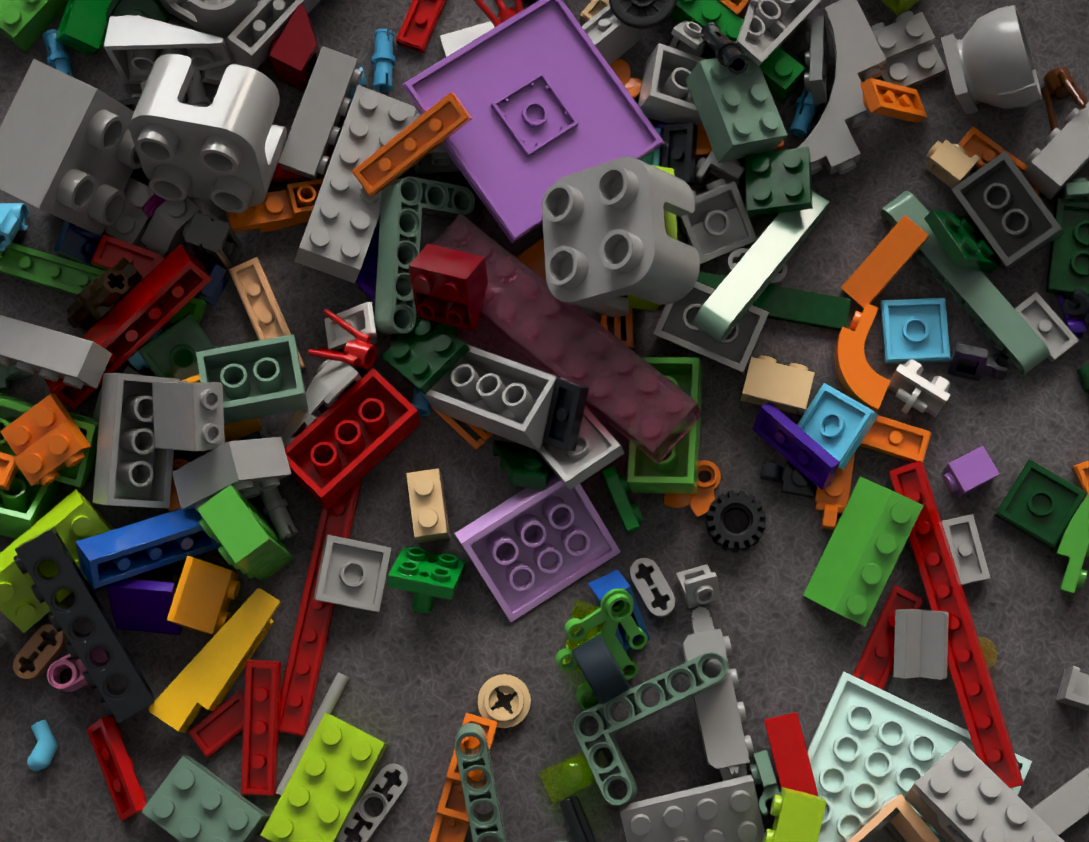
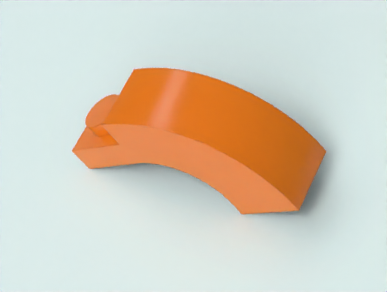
M866 303L862 313L859 311L855 312L849 329L842 327L836 341L834 363L839 383L847 396L877 413L891 380L877 374L870 367L865 357V340L879 309Z

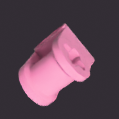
M96 647L91 650V656L95 661L105 662L108 660L103 647ZM70 653L53 662L47 671L48 682L53 687L65 692H73L88 684L83 675V672L86 671L85 666L80 659L75 661ZM71 668V680L66 684H62L60 674L64 669Z

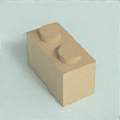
M769 356L751 357L740 401L760 406L770 402L780 411L803 416L815 372L808 371V367L797 363H791L789 366L778 364L776 359Z
M439 468L406 473L415 539L418 543L449 539L450 531L443 477Z

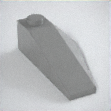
M751 0L736 43L750 59L760 66L807 20L822 0Z
M110 16L103 45L125 84H140L147 80L157 58L166 54L188 56L191 58L193 68L199 70L232 63L233 59L224 38L143 16Z
M329 359L317 369L318 374L313 378L305 392L308 409L295 411L281 436L284 448L361 379V376L353 367L347 363Z

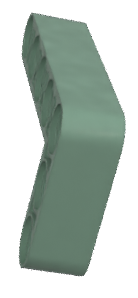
M404 177L396 179L382 190L374 315L375 326L381 334L408 333L415 326L416 306L409 265L420 253L422 214L444 218L469 214L475 206V197L469 188L422 178Z
M714 652L704 653L623 692L604 704L600 703L577 715L574 720V732L601 793L607 802L612 805L629 804L637 795L635 779L614 734L723 683L730 674V666L726 658ZM712 659H718L722 665V671L717 677L709 678L705 673V665ZM680 674H687L690 677L691 686L686 692L680 693L675 688V679ZM651 688H656L660 693V701L654 707L647 706L644 701L646 691ZM624 702L629 707L630 712L625 721L619 722L614 716V709L619 703ZM590 717L596 718L599 723V730L593 736L587 735L584 730V723ZM604 748H608L613 754V762L606 768L601 766L598 761V754ZM619 779L624 781L628 788L627 794L623 799L616 798L612 792L614 782Z
M464 724L458 729L456 734L455 753L473 842H482L481 840L486 836H494L499 842H507L486 733L478 724ZM467 736H473L479 740L480 744L473 749H469L461 741ZM479 769L486 774V777L481 781H474L468 774L472 770ZM479 803H488L493 809L487 814H481L475 810V806Z

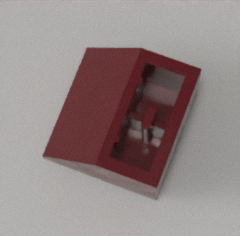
M299 4L294 14L286 23L280 37L273 40L269 49V57L281 81L305 92L319 56L320 48L306 8Z
M427 244L409 265L417 317L474 331L478 324L488 286L485 257Z

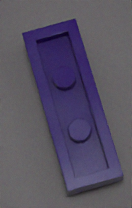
M768 402L761 406L752 430L821 490L830 486L840 462L772 403Z

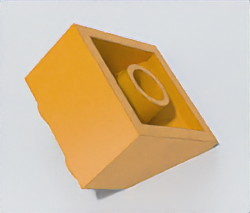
M187 556L167 620L183 628L214 636L231 618V613L227 611L231 599L235 600L239 594L241 582L237 580L239 575L232 570Z

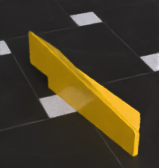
M260 588L256 589L161 693L155 702L150 705L149 712L175 730L186 733L202 707L210 711L217 709L245 668L246 660L251 659L272 627L274 620L271 617L280 606L281 601Z

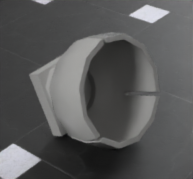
M1015 5L1000 7L981 16L961 40H957L954 34L941 37L954 93L966 114L978 112L977 104L979 103L1008 110L1028 107L1042 100L1036 69L1031 70V68L1035 67L1022 20Z

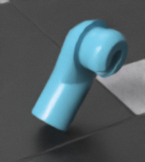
M41 720L31 726L37 744L28 757L27 764L33 771L47 768L58 749L57 741L47 720Z

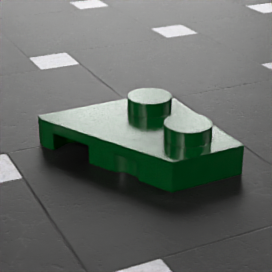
M494 440L493 455L500 456V466L508 474V479L512 485L545 490L551 468L535 449L521 444Z

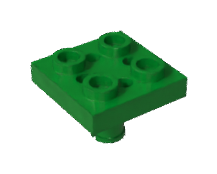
M403 547L388 574L387 587L414 592L412 609L419 613H429L433 609L434 597L448 600L453 599L464 575L467 560L458 559L455 555L448 553L440 555L429 553L420 547Z

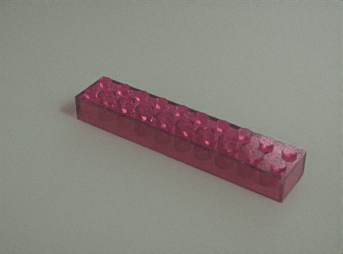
M461 213L432 243V245L485 257L488 286L479 317L548 374L558 378L565 377L589 387L586 405L656 463L659 464L702 416L698 402L579 307L555 298L545 280Z

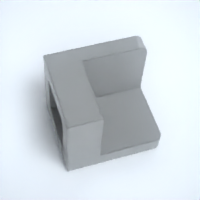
M1076 666L1065 668L1056 701L1089 711V675L1079 672L1080 668Z

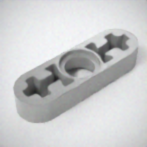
M388 764L381 769L354 807L338 838L339 842H347L349 835L346 833V830L348 828L355 829L361 822L355 819L357 813L365 821L373 823L370 830L367 825H364L359 832V835L362 837L361 842H369L409 785V773L403 766ZM399 770L401 772L399 779L402 781V784L400 786L393 785L387 792L393 795L389 802L387 797L380 792H376L375 788L379 785L381 789H384L389 782L388 778L385 777L388 772L395 773ZM372 797H377L383 802V811L377 817H371L365 811V804Z

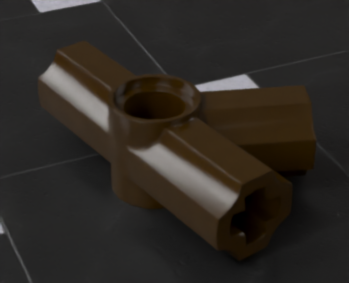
M122 258L116 265L109 268L98 279L96 278L76 296L77 300L67 309L68 323L73 328H88L96 319H101L119 302L118 299L143 277L130 262Z

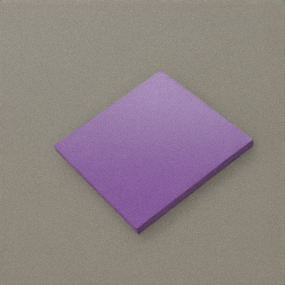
M563 0L537 1L406 81L401 87L420 115L424 114L450 92L455 93L473 119L441 143V145L512 244L543 224L541 207L543 196L560 178L621 157H634L641 160L665 143Z

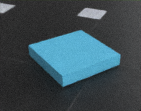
M945 298L881 300L880 309L885 364L906 363L910 359L918 363L950 361Z
M823 383L797 426L840 462L838 468L844 470L879 415Z

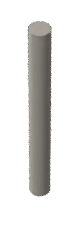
M339 672L337 673L276 790L277 794L282 795L325 712L332 713L349 677Z

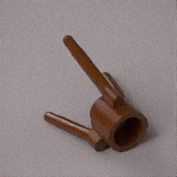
M1065 66L1053 69L1043 78L1046 86L1041 89V92L1046 101L1051 131L1056 127L1058 128L1053 96H1056L1057 100H1061L1071 95L1081 109H1084L1089 102Z

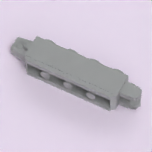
M698 606V608L692 610L693 613L690 616L693 634L688 635L682 645L685 663L708 652L718 653L728 661L727 656L732 655L729 636H723L721 629L714 630L712 617H710L711 613L706 608ZM712 659L705 665V673L709 678L717 677L722 671V665L718 659ZM736 668L730 669V674L723 683L693 697L707 765L714 770L719 769L723 781L747 776L746 764L750 763L749 756L754 755L751 736H744L741 723L747 721L743 701L737 702L734 689L740 688Z

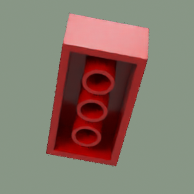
M374 368L371 369L285 447L291 476L328 510L421 425L418 410Z

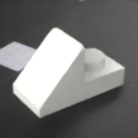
M365 302L336 314L359 332L369 335V343H378L372 302ZM329 317L324 319L328 349H343L350 340H356L353 335L333 322Z

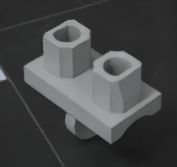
M910 359L904 365L899 364L890 379L888 389L895 392V396L906 403L901 411L907 414L910 408L913 407L921 413L926 411L936 417L950 397V394L947 393L950 382L941 376H935L931 382L920 376L924 370L922 365L913 359Z

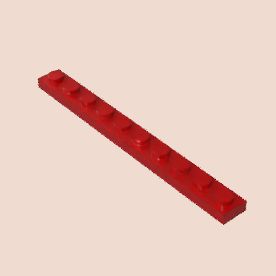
M916 461L891 470L889 474L895 492L923 505L911 530L909 539L931 610L948 612L947 662L976 756L1010 789L1023 786L1022 775L924 464L921 461Z

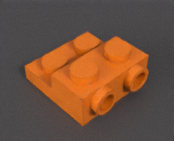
M49 394L0 431L16 454V457L13 459L31 486L42 484L45 487L60 477L58 471L66 465L68 468H71L80 463L85 458L83 453L92 447L56 394Z

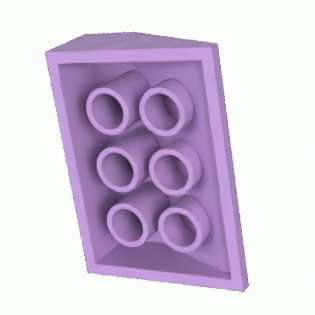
M553 471L550 472L545 490L527 487L455 533L510 622L521 617L621 552L581 484L569 490Z

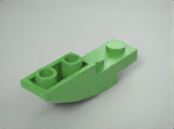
M1089 495L1072 517L1056 553V556L1068 559L1059 591L1070 595L1074 594L1076 588L1083 589L1088 572L1082 569L1085 556L1089 557Z

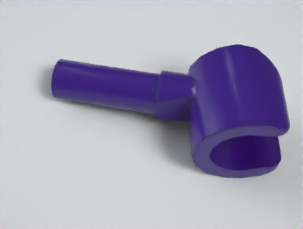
M1065 295L1058 296L1057 300L1064 315L1065 325L1077 338H1082L1083 333L1086 332V322L1084 319H1074L1073 315L1066 313L1062 308L1063 301L1066 299Z

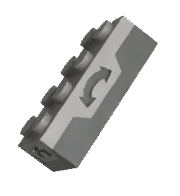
M962 741L956 744L920 777L905 796V799L947 842H1065Z

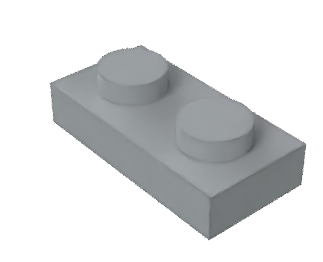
M1037 292L1015 308L1047 345L1050 352L1048 359L1051 363L1079 341Z
M973 514L943 520L942 524L961 584L967 585L989 580L990 574Z

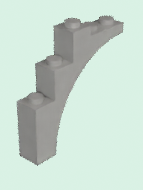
M840 0L825 7L824 18L833 41L836 61L835 81L829 102L818 124L805 141L797 147H809L811 153V176L821 171L824 164H826L830 175L839 172L840 175L845 174L857 167L856 163L860 161L861 153L848 126L851 125L852 128L859 127L870 120L869 117L872 116V113L865 107L862 100L864 94L860 86L861 80L875 79L885 69L886 58L857 0Z

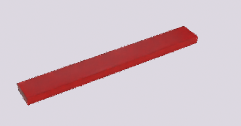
M361 480L328 510L322 506L280 693L279 732L305 737L308 729L335 604L313 600L325 536L332 535L350 539L362 485Z

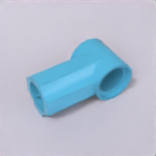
M0 203V251H5L7 246L12 243L18 231H26L28 229L25 221L26 217H29V210L25 203Z

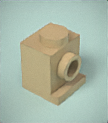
M945 140L943 143L937 141L926 155L930 158L926 169L950 188H954L964 181L975 169L980 157L976 154L972 158L968 157L966 151L961 146L951 144L948 140Z

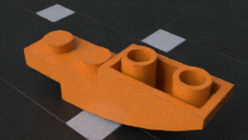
M324 179L287 184L286 190L267 193L265 200L261 204L248 207L246 211L241 213L225 210L228 224L234 233L259 228L260 232L263 233L307 222L311 216Z

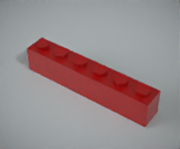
M180 244L81 338L93 341L112 353L104 373H113L202 290L212 278L202 262ZM102 375V378H101V380H100V382H99V384H98V387L102 384L103 375ZM59 378L57 382L45 379L50 392L56 394L61 401L73 410L95 390V388L83 385L81 390L63 383L64 379Z

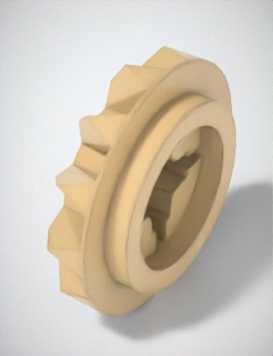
M507 674L494 676L487 680L479 691L478 708L483 718L498 722V728H509L518 725L529 713L531 704L529 690L515 676ZM496 689H499L501 693L503 692L505 696L517 693L513 697L514 699L510 701L512 714L508 710L506 711L504 707L492 710L499 701Z

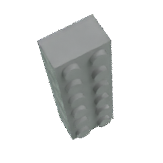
M360 85L357 86L294 262L355 284L380 215L381 192L374 197H370L354 176L352 170L408 126V117L414 116L416 111L414 106Z

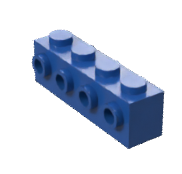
M195 508L178 509L76 541L80 570L95 589L186 559L187 556L192 557L219 548V543L213 537L210 538L199 524L203 517L200 513L196 512Z

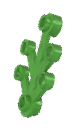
M616 588L608 591L603 596L599 609L582 620L578 618L570 619L565 624L564 630L572 641H581L589 630L604 622L601 632L581 645L597 636H601L625 679L629 680L637 675L638 665L631 657H628L615 636L618 624L620 622L626 631L625 640L632 649H642L647 644L648 637L637 626L631 616L634 605L632 596L626 590ZM620 600L616 607H612L615 602ZM580 626L578 632L571 633L573 628ZM636 635H641L637 641L632 642ZM568 648L560 650L555 657L557 665L564 672H570L577 666V662L572 655L573 650ZM566 657H571L568 663H562ZM631 665L628 671H623L625 666ZM587 680L578 687L575 697L582 710L585 711L600 704ZM592 692L589 697H585L588 693Z

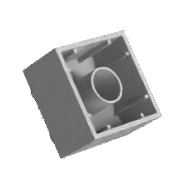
M33 59L0 126V189L43 211L101 236L106 226L113 225L121 217L126 205V195L123 191L133 170L142 167L129 131V123L134 111L99 89Z

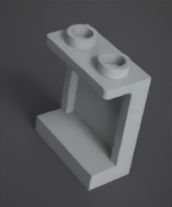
M188 381L152 383L155 448L204 451L214 450L225 444L223 385L221 382L189 383Z

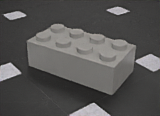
M468 345L470 350L425 395L423 394L431 406L444 415L538 451L543 444L542 440L555 379L558 377Z
M103 373L92 503L111 506L169 508L174 449L155 448L152 383L180 381V379L123 373Z

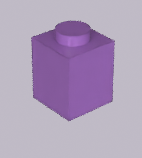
M984 446L948 463L943 469L945 472L943 480L947 488L952 493L956 491L959 498L993 481L999 475Z

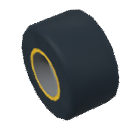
M601 636L595 637L572 651L575 661L601 704L610 701L629 689L628 682Z

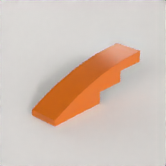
M466 713L462 725L467 723L480 725L486 733L489 752H491L498 722ZM467 736L461 741L469 749H473L480 744L479 740L473 736ZM454 749L429 842H465L470 826ZM475 769L468 776L474 781H481L485 773L482 770Z

